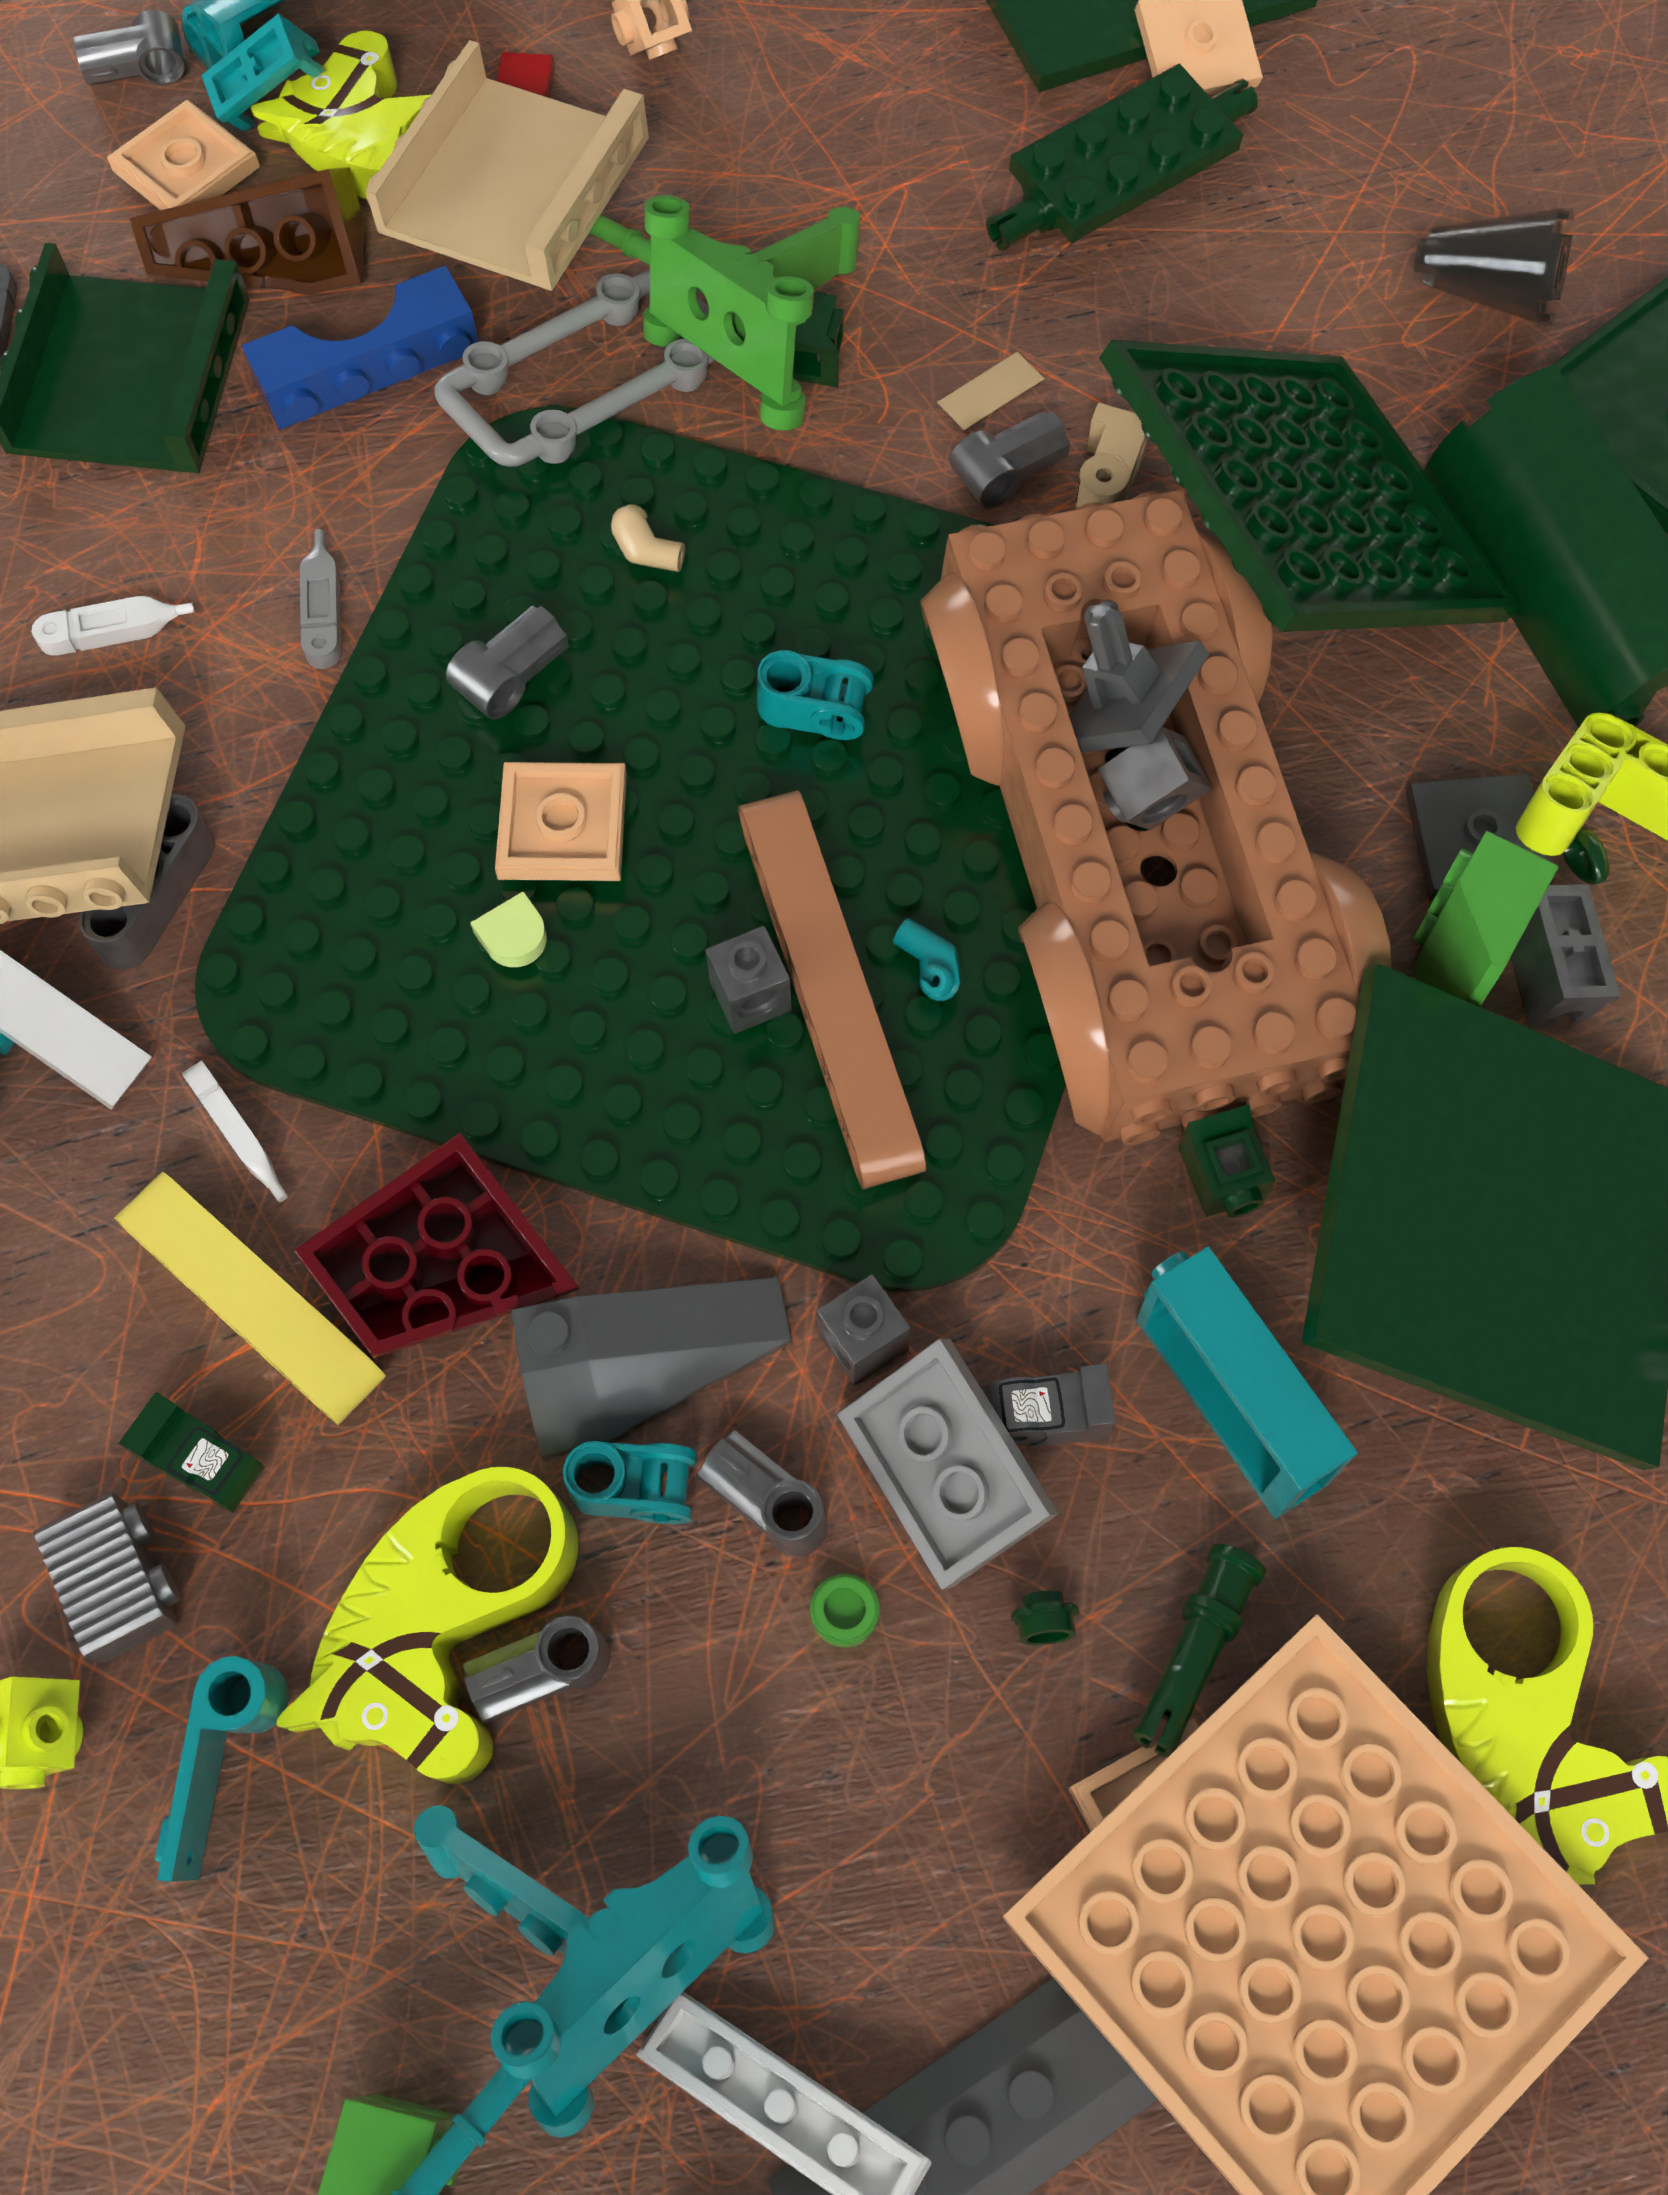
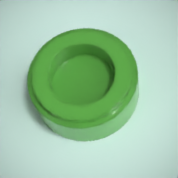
M838 1574L831 1576L816 1588L810 1604L812 1625L816 1633L825 1642L841 1648L857 1646L866 1641L876 1629L879 1620L878 1597L871 1585L856 1575Z

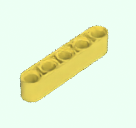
M163 1171L114 1217L134 1239L336 1425L339 1426L386 1377L383 1371L364 1352Z

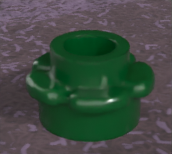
M1047 1590L1023 1596V1607L1016 1609L1011 1614V1621L1015 1622V1625L1019 1627L1021 1643L1026 1645H1050L1070 1640L1076 1636L1073 1616L1079 1615L1080 1611L1076 1604L1071 1602L1064 1603L1062 1592Z

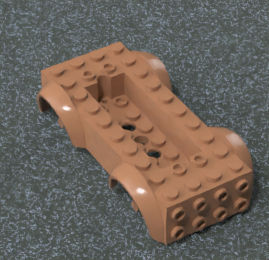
M1182 489L1161 494L1149 491L1139 494L1133 499L1109 504L1092 502L1072 511L1046 516L1043 514H1030L1015 522L989 527L972 525L958 533L948 534L941 580L920 600L922 615L926 628H930L971 775L1000 786L1037 910L1018 927L1021 942H1024L1060 1061L1075 1122L1094 1134L1100 1135L1102 1143L1122 1139L1124 1145H1137L1156 1138L1160 1135V1130L1183 1125L1184 1130H1186L1188 1122L1250 1104L1251 1116L1258 1117L1279 1109L1283 1101L1304 1097L1305 1103L1313 1104L1329 1100L1342 1093V1087L1346 1081L1364 970L1377 963L1392 969L1390 942L1383 914L1371 889L1358 873L1333 859L1309 852L1258 707L1270 670L1273 640L1272 623L1264 615L1263 605L1245 577L1234 569L1232 558L1217 535L1196 529ZM1104 600H1112L1117 603L1119 612L1123 616L1130 643L1143 645L1148 650L1200 640L1209 653V656L1162 727L1185 736L1213 789L1154 829L1147 831L1132 829L1126 823L1119 821L1111 812L1103 796V792L1108 788L1098 768L1106 764L1105 756L1112 749L1082 753L1069 717L1070 712L1087 689L1082 667L1093 652L1084 615L1090 605H1100ZM1151 856L1166 858L1173 864L1176 873L1174 881L1166 886H1154L1148 883L1141 874V863Z

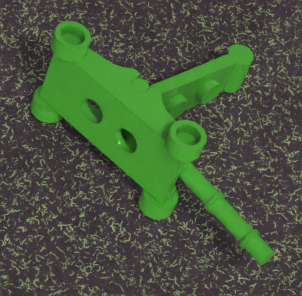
M660 195L648 199L644 204L645 231L651 235V240L645 238L642 232L636 229L630 230L601 214L588 235L592 234L613 245L629 258L635 257L650 265V307L646 308L643 313V337L645 340L661 347H667L668 344L675 340H688L762 392L760 420L764 425L776 430H792L803 424L806 399L805 395L801 392V385L793 379L796 326L804 323L811 316L815 289L837 274L851 273L856 269L860 213L849 207L833 208L829 211L828 218L753 254L752 250L746 246L722 243L690 228L689 204L679 197ZM696 291L705 295L709 306L708 315L701 311L697 302Z

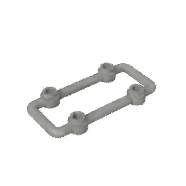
M650 269L634 277L614 273L606 275L598 281L595 297L506 343L498 345L493 342L481 341L468 346L463 352V365L447 372L438 379L434 389L435 399L440 407L499 465L517 467L538 456L547 463L557 464L567 460L570 454L573 453L576 447L577 435L663 388L671 385L676 390L682 392H690L697 389L707 376L708 364L715 361V359L686 339L675 340L665 348L663 363L568 414L560 410H545L538 413L531 421V434L514 443H507L459 393L470 387L482 395L497 393L508 379V367L602 318L614 326H623L630 323L638 313L640 299L650 294ZM696 295L701 311L708 315L709 306Z

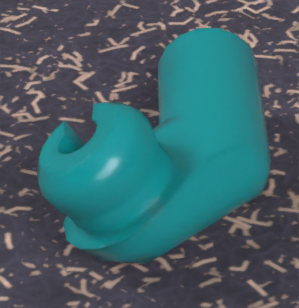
M907 918L897 930L893 944L919 959L920 987L929 998L936 1001H945L951 998L957 992L961 983L956 947L913 919Z

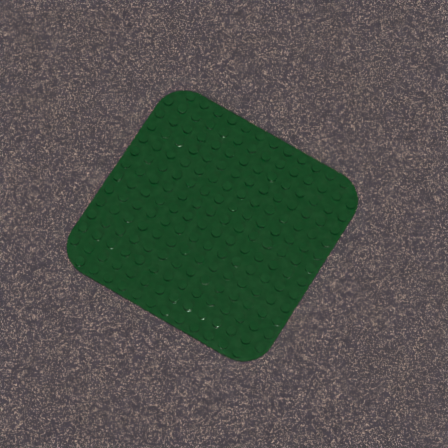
M551 404L506 415L489 425L507 443H514L531 434L530 424L533 417L545 410H560L568 414L577 408ZM610 417L577 435L576 447L573 453L570 454L567 460L557 464L547 463L538 456L517 467L499 465L469 437L447 465L205 943L197 966L195 999L198 1015L208 1039L220 1056L233 1069L249 1080L269 1089L441 1146L461 1133L480 1159L857 1284L873 1274L883 1290L912 1292L945 1286L977 1271L1003 1248L1020 1222L1066 1087L1033 969L1024 942H1021L1018 927L1037 910L1000 786L971 775L930 628H926L920 600L941 580L948 534L958 533L972 525L989 527L994 526V524L614 417ZM633 504L641 507L648 516L646 520L655 538L684 543L685 554L681 570L676 572L629 562L621 551L611 530L612 517L617 509ZM531 606L535 608L542 606L555 617L558 625L567 635L569 647L526 682V688L521 700L510 713L496 720L489 719L447 682L446 670L453 656L466 644L480 641L486 645ZM779 650H790L798 654L819 658L850 660L867 667L873 673L874 683L870 693L864 697L861 714L865 719V727L862 735L851 740H836L822 734L790 728H777L767 724L760 717L757 710L758 667L762 659L768 654ZM844 678L842 683L848 685V679ZM779 687L775 689L780 692L792 691V689L787 687ZM837 716V721L841 722L843 717ZM1115 748L1109 751L1105 756V763L1119 755L1126 748ZM504 762L625 763L627 781L621 881L498 880L495 863ZM799 790L807 809L925 1156V1172L864 1190L857 1179L746 844L739 817L738 806ZM1125 822L1129 827H1131V828L1134 829V830H1137V831H1147V830H1149V829H1146V828H1143V827H1140V826L1133 825V824H1130V823ZM524 892L543 920L547 935L546 946L542 954L528 965L522 967L503 966L490 957L473 933L470 923L519 893ZM907 918L913 919L956 947L961 983L957 992L951 998L945 1001H936L929 998L920 987L919 959L893 944L897 930ZM765 926L790 978L792 1011L734 1034L710 984L705 949Z

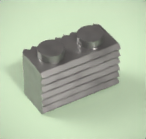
M110 1492L33 1531V1536L38 1542V1548L43 1555V1561L47 1565L48 1573L53 1579V1586L57 1590L58 1598L63 1604V1611L67 1615L68 1623L73 1630V1636L78 1642V1648L84 1657L99 1664L110 1662L114 1657L122 1656L126 1651L136 1649L140 1644L149 1642L153 1637L160 1636L165 1631L174 1629L178 1625L171 1605L181 1600L180 1593L167 1567L163 1563L155 1567L145 1544L155 1540V1535L147 1515L138 1503L129 1506L123 1499Z

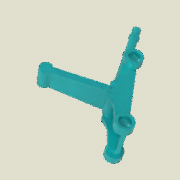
M432 1806L418 1816L413 1830L415 1839L438 1876L445 1879L461 1877L467 1882L463 1887L465 1892L481 1908L496 1917L504 1909L521 1922L518 1929L536 1948L551 1957L557 1950L566 1956L557 1975L534 2003L525 2001L513 2004L502 2011L496 2019L491 2032V2048L502 2066L461 2115L457 2113L453 2117L452 2122L454 2124L399 2190L394 2189L390 2195H438L477 2146L479 2148L483 2146L486 2142L484 2138L530 2080L532 2084L528 2094L529 2109L540 2128L550 2136L563 2138L574 2135L585 2127L592 2116L594 2097L589 2084L727 1947L734 1952L747 1954L758 1951L767 1945L774 1934L776 1926L775 1915L771 1902L765 1892L754 1886L749 1872L753 1861L752 1846L748 1834L740 1822L726 1816L706 1819L695 1828L690 1836L688 1844L689 1856L649 1884L637 1888L614 1889L603 1899L607 1908L596 1911L589 1918L467 1835L450 1808Z

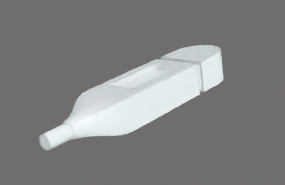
M136 596L73 608L69 612L63 610L42 615L32 625V634L38 646L45 654L51 656L76 652L78 649L84 651L152 637L178 615L193 613L195 610L192 602L172 605L162 603L150 597Z
M201 1060L183 1071L181 1074L250 1173L270 1189L278 1202L286 1200L288 1195L278 1181L269 1156Z

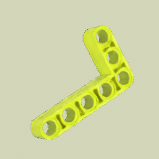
M1600 712L1590 714L1585 718L1545 775L1518 820L1515 828L1518 838L1532 851L1542 855H1561L1568 849L1599 802L1668 841V744L1613 715Z

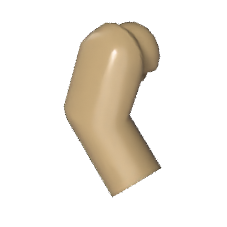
M633 504L617 509L612 517L611 530L621 551L629 562L676 572L681 570L685 554L684 543L655 538L646 520L648 516L641 507Z

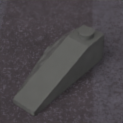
M778 1277L577 1296L511 1310L522 1380L542 1459L570 1454L575 1447L585 1442L600 1441L614 1443L628 1435V1430L660 1412L665 1414L683 1404V1399L717 1380L724 1381L791 1343V1335Z

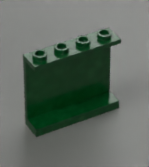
M45 243L38 265H34L31 269L30 288L24 306L19 308L16 313L15 333L9 350L3 353L0 362V444L4 452L14 455L199 474L250 301L237 262L215 259L206 288L70 275L56 244Z

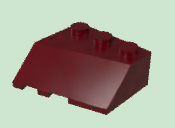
M461 1133L294 1250L305 1269L373 1358L509 1314L513 1309L533 1306L579 1290L572 1277Z

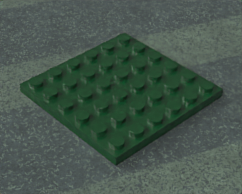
M1113 339L1100 355V361L1113 379L1114 389L1128 401L1142 422V431L1157 445L1171 466L1173 478L1187 490L1201 511L1203 523L1217 535L1231 556L1234 569L1245 577L1262 603L1264 615L1273 625L1278 627L1280 632L1507 622L1521 607L1342 356Z

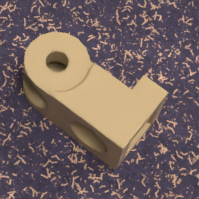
M1102 403L1097 404L1091 419L1087 452L1094 453L1095 455L1086 460L1080 468L1076 497L1077 508L1092 502L1109 504L1128 499L1148 443V437L1142 431V422L1136 413Z

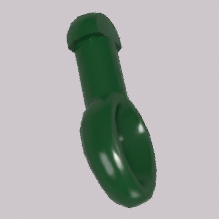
M1581 827L1568 849L1562 854L1571 871L1579 879L1587 884L1598 885L1606 881L1609 875L1610 868L1607 853L1598 836L1589 829Z

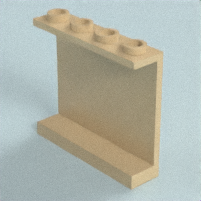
M469 40L457 59L449 64L444 78L431 97L424 100L420 113L409 129L397 139L393 152L380 171L375 173L369 181L366 190L367 201L372 211L377 232L552 291L649 139L643 94L623 89L608 114L604 116L486 78L480 45L478 42Z
M157 687L0 711V924L7 921L38 917L54 918L63 914L99 909L115 910L122 906L150 902L185 731L184 723Z

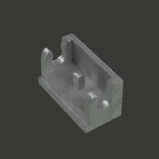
M1549 885L1511 955L1530 1028H1546L1557 1021L1558 1017L1570 1012L1572 1023L1578 1024L1592 1017L1608 1002H1615L1621 997L1589 885Z

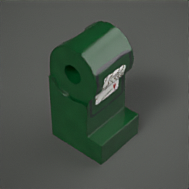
M155 1392L118 1443L142 1462L230 1513L235 1512L266 1468L254 1457L224 1439L216 1430L185 1412L178 1405Z

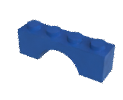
M445 265L396 284L395 300L389 315L374 330L360 337L342 341L322 340L311 337L294 325L245 343L241 347L254 382L280 430L297 422L306 421L312 416L342 404L358 400L365 395L400 381L408 380L415 375L450 361L458 360L463 357V352L468 346L479 341L472 310Z

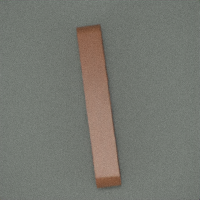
M799 790L738 806L746 844L861 1188L864 1190L925 1172L926 1162L919 1134Z

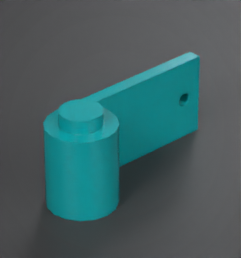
M238 1656L223 1657L209 1664L200 1674L193 1693L170 1816H165L161 1825L155 1856L156 1862H160L157 1880L179 1882L200 1879L227 1732L241 1734L263 1733L276 1725L278 1717L288 1706L289 1687L284 1675L274 1666Z

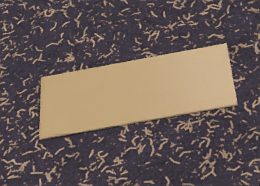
M1017 351L942 398L937 404L963 430H966L1045 378Z

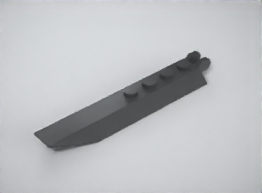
M1052 1978L868 2108L863 2114L931 2161L932 2164L914 2195H1028L1158 2099L1059 1983ZM791 2165L786 2166L767 2180L773 2195H832Z

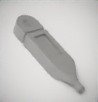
M322 529L314 531V546L300 565L301 647L307 662L316 669L331 668L340 660L342 653L340 635V575L333 557L324 544V530Z

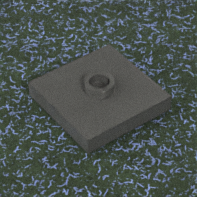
M1529 774L1410 784L1406 796L1429 900L1436 897L1461 848L1474 853L1486 830L1550 861L1548 855L1532 851L1518 838L1515 829L1518 820L1534 795ZM1553 877L1550 885H1552V883L1554 882L1555 877Z

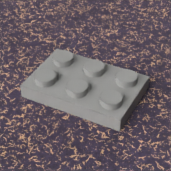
M938 1339L837 1414L941 1590L953 1588L1059 1514L951 1339Z

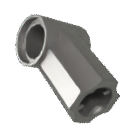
M144 11L134 18L131 27L73 37L80 70L86 84L89 85L142 76L150 83L168 85L181 78L185 70L178 24L172 16L163 11Z
M1043 411L995 436H992L985 430L968 435L955 447L949 462L952 469L980 505L984 508H993L1008 500L1016 492L1023 479L1068 457L1070 442L1067 439L1064 424L1053 411L1048 414Z
M531 606L486 645L480 641H473L463 646L448 664L446 680L489 719L496 720L502 718L517 706L524 694L526 682L569 647L567 635L560 628L555 617L542 606L538 608Z
M735 1430L726 1438H722L706 1456L702 1468L697 1473L698 1479L766 1534L778 1551L787 1556L801 1557L811 1554L821 1546L827 1534L828 1523L820 1494L812 1485L802 1480H796ZM800 1505L812 1511V1519L802 1530L795 1532L785 1531L777 1525L778 1517L787 1507Z
M569 1615L558 1617L546 1624L543 1630L464 1663V1680L471 1701L481 1721L487 1724L570 1688L579 1689L593 1685L602 1678L608 1669L611 1657L609 1644L602 1633L583 1619ZM571 1636H586L589 1643L587 1659L574 1670H562L559 1665L558 1653L563 1642Z

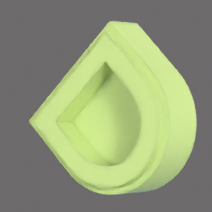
M524 892L519 893L470 923L473 933L490 957L503 966L522 967L528 965L542 954L546 946L547 935L543 920Z

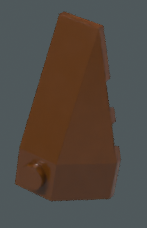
M349 167L326 169L129 218L146 274L208 282L214 260L218 259L237 262L245 287L271 288L311 295L364 282L365 222Z

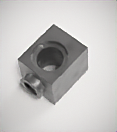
M1163 727L1160 728L1150 744L1130 746L1098 768L1108 788L1103 792V796L1114 816L1123 823L1127 822L1149 830L1154 829L1213 789L1185 736Z
M765 926L705 949L710 984L734 1034L792 1011L790 978Z
M873 1274L816 1310L817 1333L854 1386L909 1350L911 1328Z

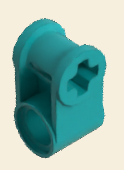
M779 650L768 654L762 659L758 667L757 710L760 717L767 724L777 728H790L822 734L836 740L856 739L864 731L865 719L861 712L864 697L870 693L873 687V673L862 664L850 660H831L798 654L790 650ZM844 678L848 679V685L842 683ZM779 687H787L792 689V691L780 692L775 689ZM837 716L843 717V720L838 722Z
M600 1441L585 1442L575 1447L566 1457L563 1467L564 1483L573 1505L584 1514L632 1518L656 1524L689 1523L692 1519V1509L686 1506L689 1467L697 1463L698 1453L689 1447L667 1443L636 1445ZM602 1465L614 1472L613 1482L602 1492H585L577 1485L581 1473L590 1466ZM667 1473L666 1491L661 1496L662 1475Z

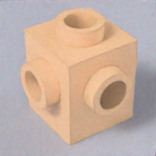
M615 0L611 2L615 13L611 14L613 30L619 43L622 46L627 45L630 56L646 50L648 58L651 60L678 49L674 38L692 31L686 0ZM643 11L648 13V15L650 16V28L648 27Z

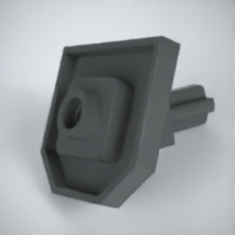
M1104 600L1100 605H1090L1086 610L1084 618L1093 652L1082 667L1087 689L1069 714L1080 751L1085 753L1150 744L1209 656V653L1200 640L1146 650L1143 645L1128 641L1123 616L1119 612L1116 602Z

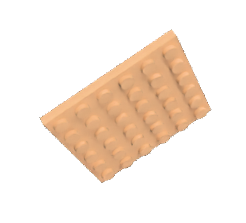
M1318 1614L1297 1632L1002 1917L1240 2195H1429L1649 1959Z

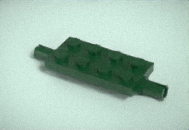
M1179 63L1015 152L1010 158L1009 171L1021 184L1024 195L1021 202L987 219L986 228L992 242H995L1002 238L996 244V247L1002 251L1037 230L1040 233H1044L1049 230L1059 229L1070 243L1079 240L1238 151L1244 134L1236 127L1233 121L1257 109L1258 98L1256 91L1251 86L1241 92L1242 89L1248 86L1249 82L1245 79H1240L1234 85L1210 97Z

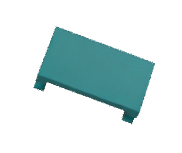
M279 13L201 75L217 119L223 123L227 121L241 131L247 132L255 126V122L242 113L296 70L301 69L313 78L319 76L324 72V68L318 62L311 59L320 52L316 40Z

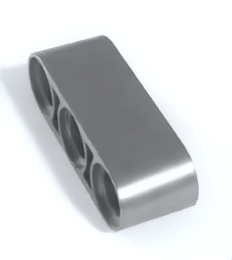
M171 795L150 902L122 906L115 910L99 909L84 911L79 914V927L83 935L103 963L111 968L119 970L131 969L141 964L149 956L212 856L214 838L194 802L185 795ZM186 829L183 833L173 836L176 832ZM124 927L118 934L108 937L113 930Z

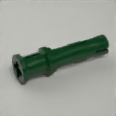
M1213 1544L1206 1559L1209 1567L1196 1594L1189 1595L1182 1610V1617L1186 1622L1141 1720L1132 1732V1738L1141 1746L1148 1748L1160 1721L1165 1719L1167 1725L1154 1752L1167 1758L1177 1749L1196 1702L1221 1649H1223L1226 1642L1233 1641L1239 1633L1244 1622L1240 1616L1253 1587L1260 1586L1267 1571L1264 1565L1255 1557L1230 1545Z

